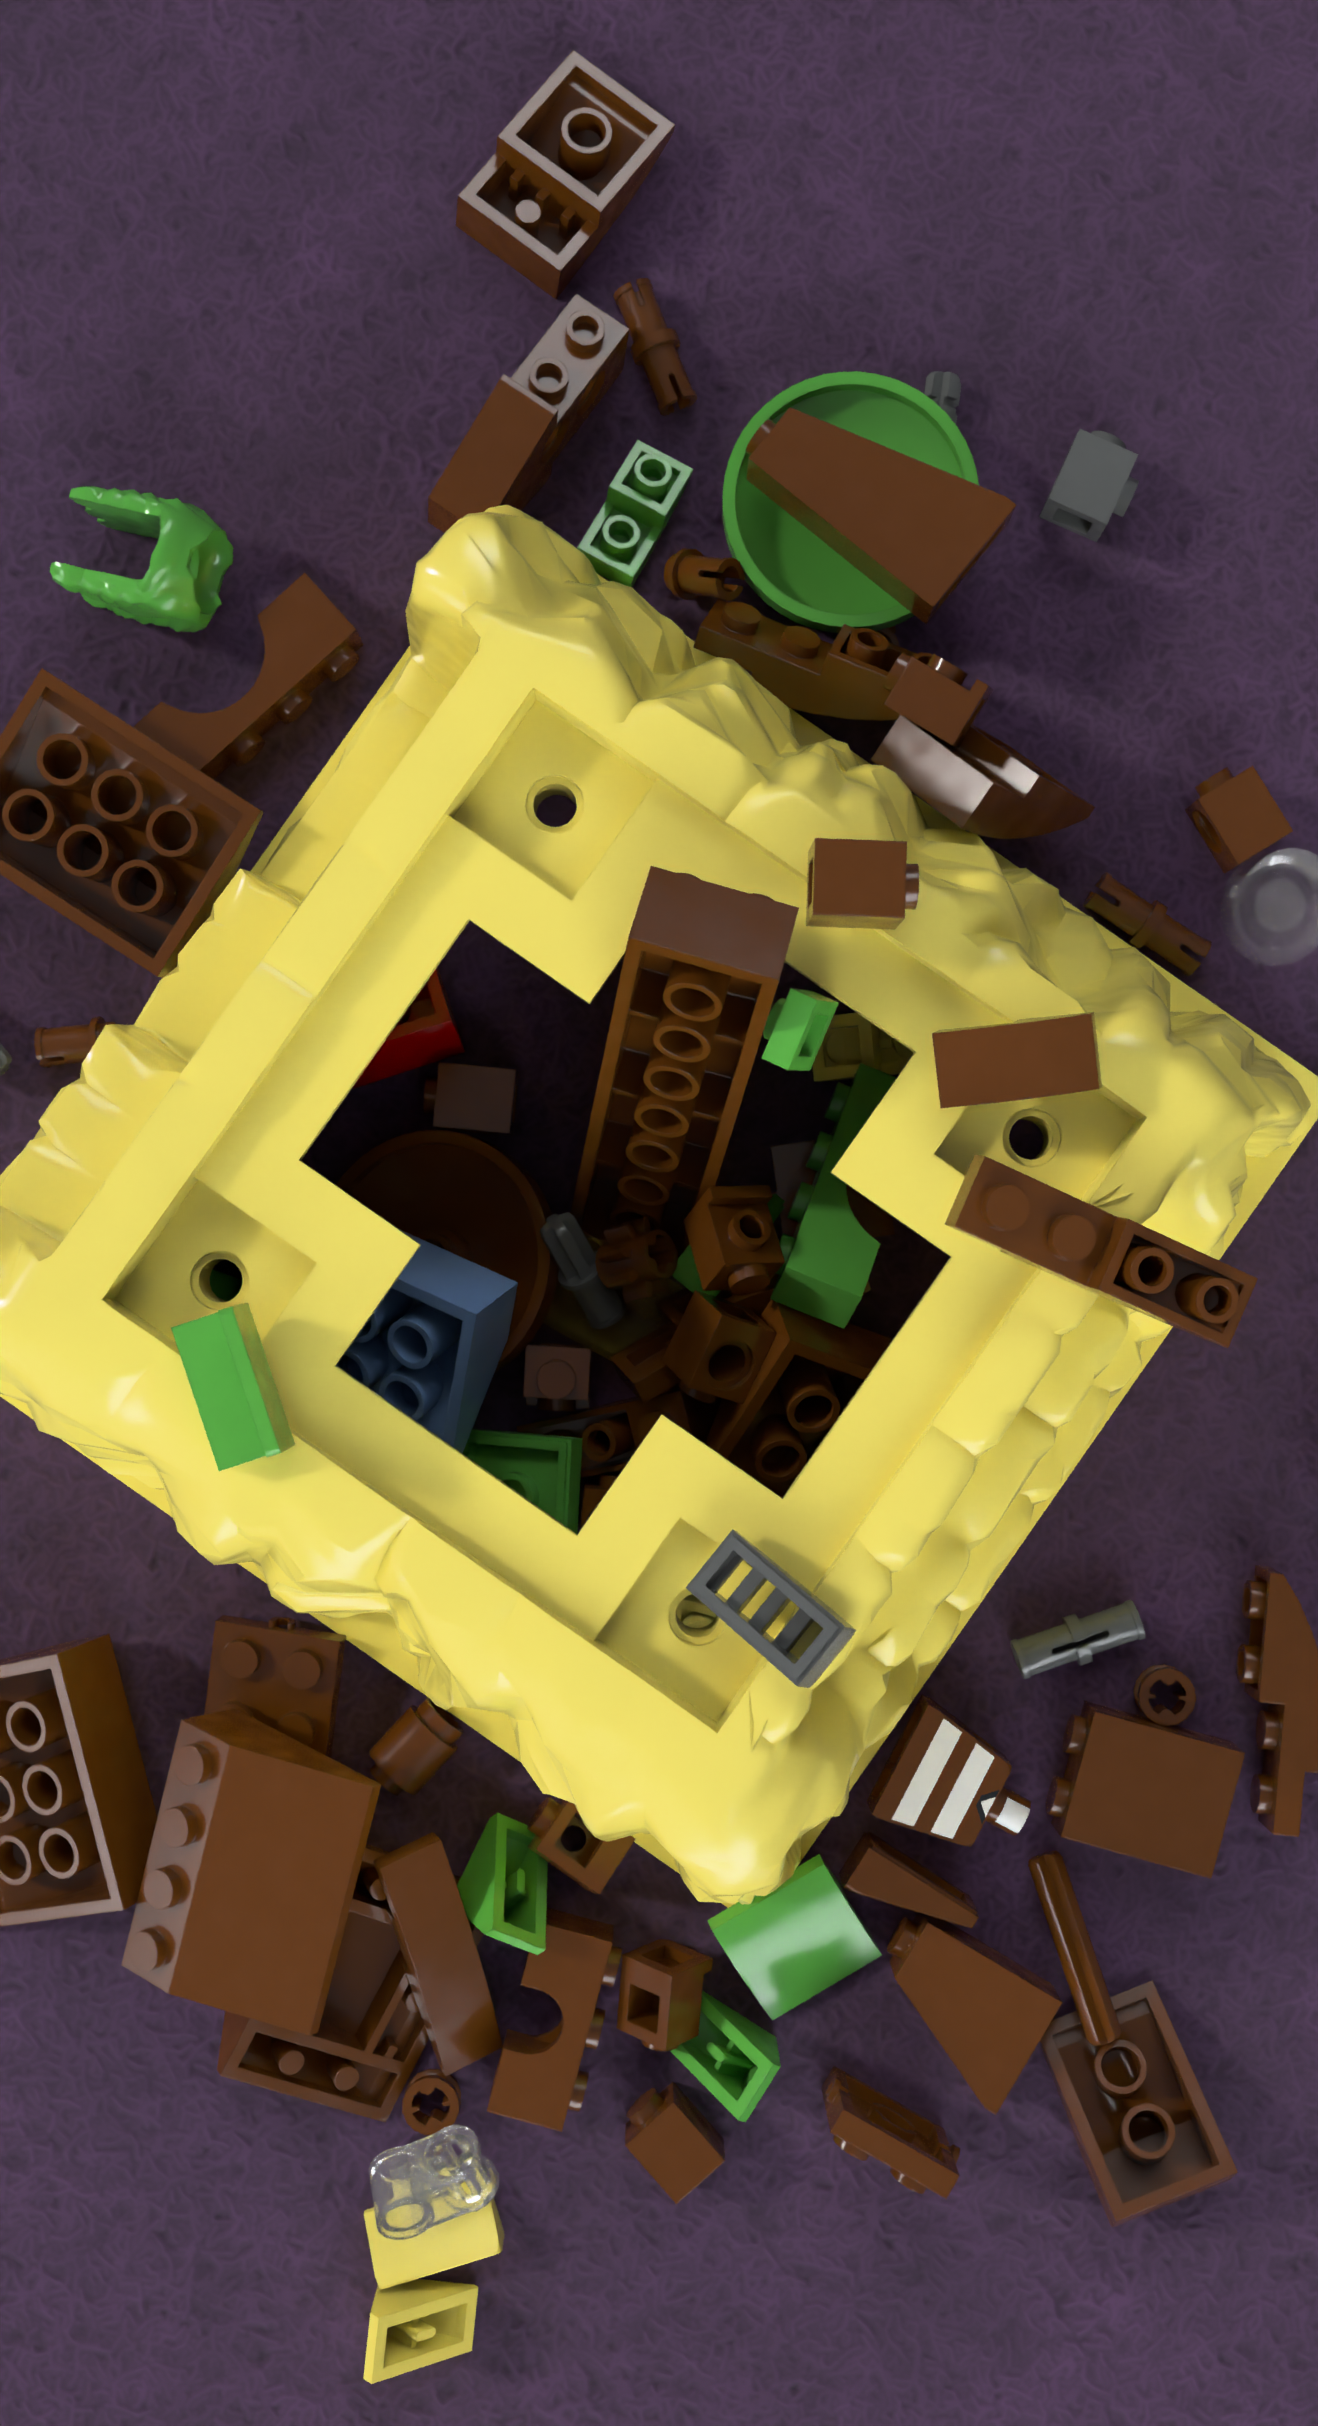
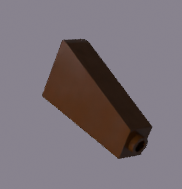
M791 407L777 424L770 419L766 420L753 435L745 450L750 455L748 458L746 480L925 624L930 621L1005 529L1016 507V504L1006 496Z

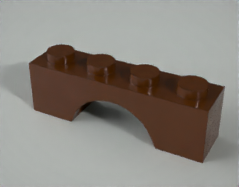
M306 573L301 575L257 615L264 636V661L255 684L244 697L229 707L208 713L186 712L160 702L133 727L212 779H215L232 763L240 767L252 760L265 745V740L262 736L278 721L281 720L284 724H289L301 716L312 703L313 699L309 694L327 677L331 682H335L350 672L360 658L356 651L364 645L356 628Z

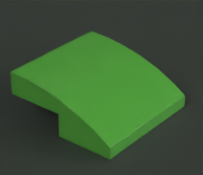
M819 1854L798 1866L791 1878L768 1895H755L751 1904L742 1905L737 1902L707 1920L712 1932L730 1961L772 2021L882 1956L871 1933L851 1906L840 1883Z

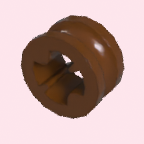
M1158 1664L1148 1667L1138 1676L1133 1689L1134 1700L1139 1710L1156 1724L1163 1726L1177 1725L1186 1720L1194 1710L1196 1702L1195 1688L1190 1679L1174 1666ZM1160 1680L1169 1686L1177 1681L1180 1691H1174L1173 1695L1179 1701L1173 1708L1168 1709L1163 1704H1159L1152 1709L1149 1699L1156 1698V1695L1150 1691V1688L1155 1682Z
M426 2069L418 2072L409 2081L402 2100V2113L406 2123L414 2131L423 2135H438L447 2131L455 2123L460 2110L461 2090L458 2082L451 2074L445 2077L441 2069ZM435 2088L441 2090L444 2093L442 2105L449 2106V2108L445 2112L435 2108L429 2115L422 2113L419 2110L422 2098H414L419 2091L430 2095Z

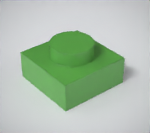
M790 988L787 998H780L768 1015L763 1036L769 1041L762 1059L786 1070L810 1071L839 1002L814 991Z

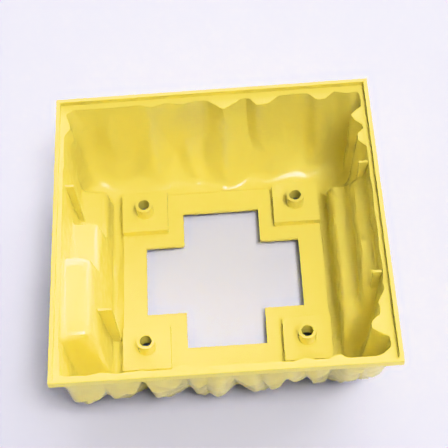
M496 506L488 508L484 512L467 514L459 519L444 533L431 550L416 563L412 591L405 610L410 642L406 652L252 870L247 871L240 868L215 901L211 916L199 927L180 951L177 967L159 981L135 1024L105 1025L82 1063L80 1079L61 1088L39 1119L41 1128L34 1139L28 1142L23 1151L0 1175V1397L32 1418L39 1431L62 1439L173 1517L177 1531L212 1564L238 1563L268 1585L273 1598L296 1613H309L336 1633L346 1635L347 1641L429 1697L435 1705L447 1710L520 1761L543 1794L552 1795L575 1804L584 1825L595 1838L608 1842L633 1836L636 1838L634 1841L636 1844L681 1875L684 1883L698 1902L722 1903L729 1908L737 1902L742 1905L751 1904L755 1895L766 1896L779 1888L793 1876L797 1866L832 1817L840 1816L848 1803L849 1792L1173 1327L1000 1252V1249L945 1225L974 1155L991 1158L1114 1216L1130 1219L1220 1260L1317 1121L1318 1076L1143 955L1135 947L1130 946L1100 925L1093 917L1086 915L1060 897L1058 888L1039 878L1027 868L1017 867L987 846L977 834L960 828L946 816L915 796L895 772L883 765H871L852 752L848 743L835 740L794 710L788 708L733 659L715 657L693 648L695 641L687 637L683 630L671 619L660 614L632 587L615 581H607L597 574L592 563L584 553L544 525L543 522L537 521L512 506ZM552 795L566 796L577 807L573 818L567 824L559 827L547 826L536 817L539 804L545 798ZM814 839L907 841L906 863L918 864L919 894L916 909H905V918L895 930L806 926L808 851ZM651 866L675 873H688L703 881L749 894H762L772 898L774 901L799 907L784 962L914 1052L830 1173L949 1255L950 1259L783 1498L661 1414L584 1526L576 1534L337 1366L421 1244L301 1160L469 921L585 1002L591 1004L625 955L628 937ZM1094 1012L1102 1082L1100 1089L1008 1102L950 1108L940 1107L932 1033L945 1029L1013 1023L1019 1019ZM1020 1119L1035 1123L1043 1135L1042 1149L1032 1160L1018 1156L1010 1145V1130L1015 1122ZM225 1259L233 1262L239 1268L242 1275L241 1289L230 1301L217 1297L210 1286L212 1269L217 1263ZM248 1303L295 1445L280 1454L268 1458L264 1456L219 1471L171 1328L216 1313L218 1310L230 1306ZM732 1529L740 1533L856 1630L852 1638L810 1688L796 1686L717 1615L709 1625L702 1628H691L684 1625L676 1614L679 1603L685 1597L692 1594L686 1589L687 1585ZM743 1560L719 1589L718 1593L728 1600L753 1567ZM767 1580L743 1609L742 1613L751 1619L776 1587ZM790 1601L766 1632L775 1639L799 1610V1607ZM814 1621L790 1652L799 1659L823 1628Z

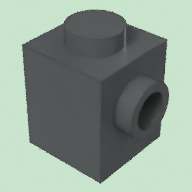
M1079 429L1039 517L1097 542L1107 526L1112 513L1123 517L1134 496L1139 480L1129 475L1138 454L1127 450L1125 443L1113 434L1104 431H1092L1089 433Z

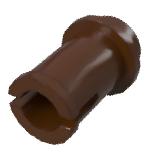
M684 548L672 555L664 567V581L667 588L673 592L674 596L681 600H693L699 596H708L732 601L743 590V587L739 585L724 584L726 578L745 580V574L740 561L735 558L705 557L697 549Z
M98 1016L93 1017L90 1024L52 1028L38 1027L34 1036V1048L36 1058L40 1060L39 1065L42 1068H50L56 1065L83 1063L105 1025L116 1023L114 1021L105 1022L104 1018Z

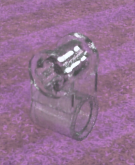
M463 2125L447 2126L435 2134L405 2146L388 2149L377 2155L369 2166L377 2229L381 2235L393 2240L416 2237L428 2228L463 2214L478 2211L488 2205L496 2195L499 2187V2174L495 2165L486 2156L481 2155V2144L475 2132ZM452 2144H457L460 2150L462 2151V2154H460L459 2157L453 2149ZM464 2181L471 2190V2194H467L462 2188L461 2184Z

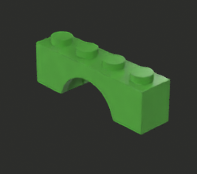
M860 1063L849 1086L840 1082L837 1083L826 1109L824 1118L834 1121V1125L830 1134L822 1131L819 1132L808 1158L806 1167L817 1172L812 1185L801 1181L791 1204L787 1218L798 1222L793 1237L782 1233L779 1239L785 1263L776 1273L779 1276L770 1297L771 1300L843 1329L862 1299L880 1243L865 1231L855 1218L847 1198V1184L830 1172L897 1078Z

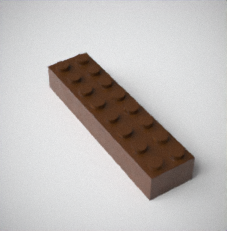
M654 866L650 867L627 941L570 1212L577 1219L589 1243L601 1246L607 1242L603 1232L605 1229L622 1225V1223L648 1217L650 1231L660 1229L671 1237L675 1244L678 1258L690 1245L683 1220L709 1186L716 1185L780 980L799 907L774 901L772 898L762 894H749L703 881L688 873H675Z

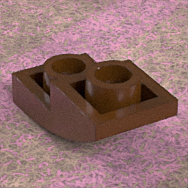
M1094 1012L1019 1019L1013 1023L945 1029L932 1033L941 1108L1025 1100L1096 1090L1102 1087Z

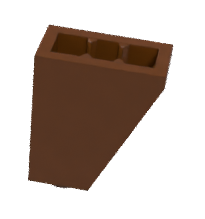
M918 1912L913 1921L905 1917L895 1928L887 1947V1952L892 1954L889 1962L894 1977L984 2108L996 2115L1061 2006L1062 2001L1050 1982L951 1923Z

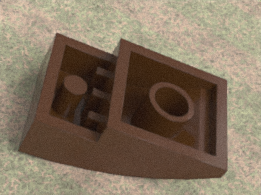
M573 50L497 136L495 154L458 195L456 226L554 299H557L634 197L674 133L675 124Z
M900 714L871 758V761L875 764L883 765L895 772L911 791L960 828L980 836L1018 839L1044 835L1087 819L1095 809L1092 804L1014 748L974 724L958 748Z

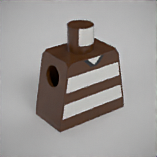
M921 1694L867 1799L871 1814L879 1819L969 1847L975 1842L985 1821L1013 1836L1017 1835L1022 1829L1031 1808L1030 1800L1003 1787L1012 1768L1006 1756L931 1698Z

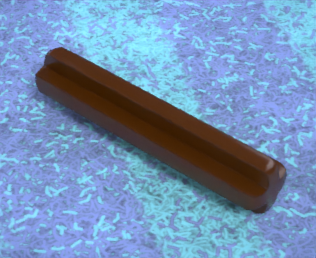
M1057 1851L1038 1854L1029 1859L1028 1867L1086 2039L1092 2046L1110 2043L1121 2037L1122 2030L1063 1857Z

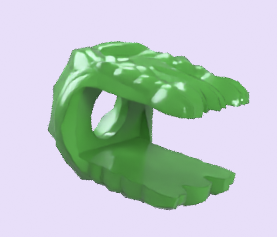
M81 486L71 489L69 498L74 500L75 503L85 506V512L93 517H97V522L101 525L132 534L156 538L159 541L151 555L149 570L143 579H132L106 572L88 570L66 563L53 562L50 567L52 580L67 591L79 592L83 599L94 607L107 608L117 616L131 618L141 624L152 623L157 626L170 627L176 632H197L205 629L217 608L222 605L218 595L224 574L233 562V546L227 539L226 532L204 510L190 503H182L178 498H157L151 492L140 494L135 489L121 491L113 488L107 490L97 486Z

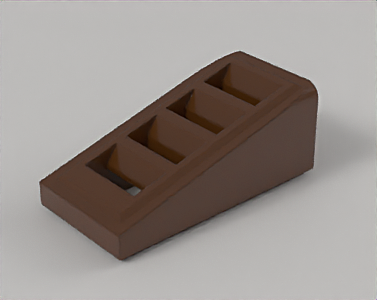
M870 1831L868 1834L864 1832L839 1872L842 1887L850 1892L969 1928H973L979 1919L970 1895Z

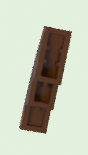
M431 1832L373 1860L390 1906L387 1912L404 1956L401 1962L441 2072L446 2077L502 2048L503 2045L481 1960L441 1839L434 1832Z

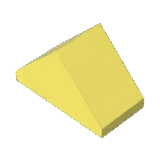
M415 2279L381 2290L377 2286L370 2312L363 2379L370 2384H374L472 2351L478 2286L425 2279Z

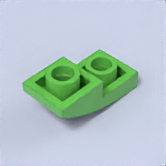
M640 440L636 441L611 482L604 505L577 547L592 563L597 574L611 581L633 587L692 476L693 468Z

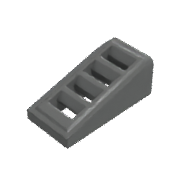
M733 1529L686 1587L687 1590L798 1687L810 1688L856 1632L835 1611ZM745 1560L753 1569L728 1600H726L718 1591L740 1563ZM768 1580L776 1588L750 1619L742 1611ZM792 1601L799 1607V1610L774 1639L766 1631L788 1603ZM815 1621L823 1630L798 1659L790 1651Z

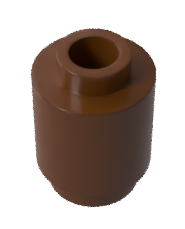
M427 1697L419 1707L411 1705L371 1748L369 1753L375 1764L370 1768V1772L392 1794L398 1796L405 1790L412 1795H416L457 1751L458 1747L455 1742L462 1736L464 1730L445 1709L435 1705Z

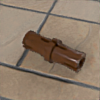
M639 278L636 279L639 291L634 293L631 282H628L619 287L613 297L616 305L620 308L634 343L630 348L635 365L643 366L658 403L657 407L660 415L666 416L675 412L672 406L675 402L678 403L680 410L693 405L698 398L695 390L691 387L677 352L680 347L679 344H681L675 329L667 327L652 290L651 280Z
M1105 872L1094 886L1114 898L1115 903H1110L1092 891L1089 892L1083 903V907L1092 910L1129 934L1127 939L1129 943L1138 949L1143 945L1147 946L1180 969L1186 976L1194 973L1201 963L1183 952L1180 946L1184 945L1203 958L1207 956L1212 946L1211 941L1202 938L1166 914L1167 906L1158 900H1154L1150 904L1134 893V891L1114 879L1108 872Z

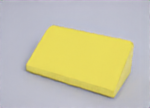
M486 2173L364 2211L374 2275L380 2290L499 2254L503 2248L505 2234Z

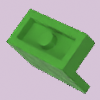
M248 1303L230 1306L218 1310L216 1313L171 1328L219 1471L264 1456L268 1458L280 1454L295 1445Z

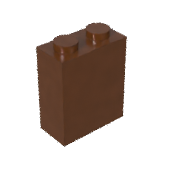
M1084 1700L1081 1715L1072 1714L1065 1728L1063 1752L1070 1755L1064 1777L1055 1776L1053 1778L1046 1800V1813L1053 1816L1051 1824L1060 1837L1211 1879L1245 1753L1229 1740L1175 1725L1163 1726L1154 1723L1146 1717Z

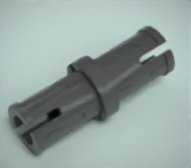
M1130 1599L1124 1601L1123 1604L1079 1619L1075 1613L1062 1618V1625L1018 1640H1010V1645L1018 1669L1025 1680L1031 1678L1030 1676L1073 1661H1077L1079 1666L1093 1662V1654L1137 1639H1145V1631L1136 1606Z

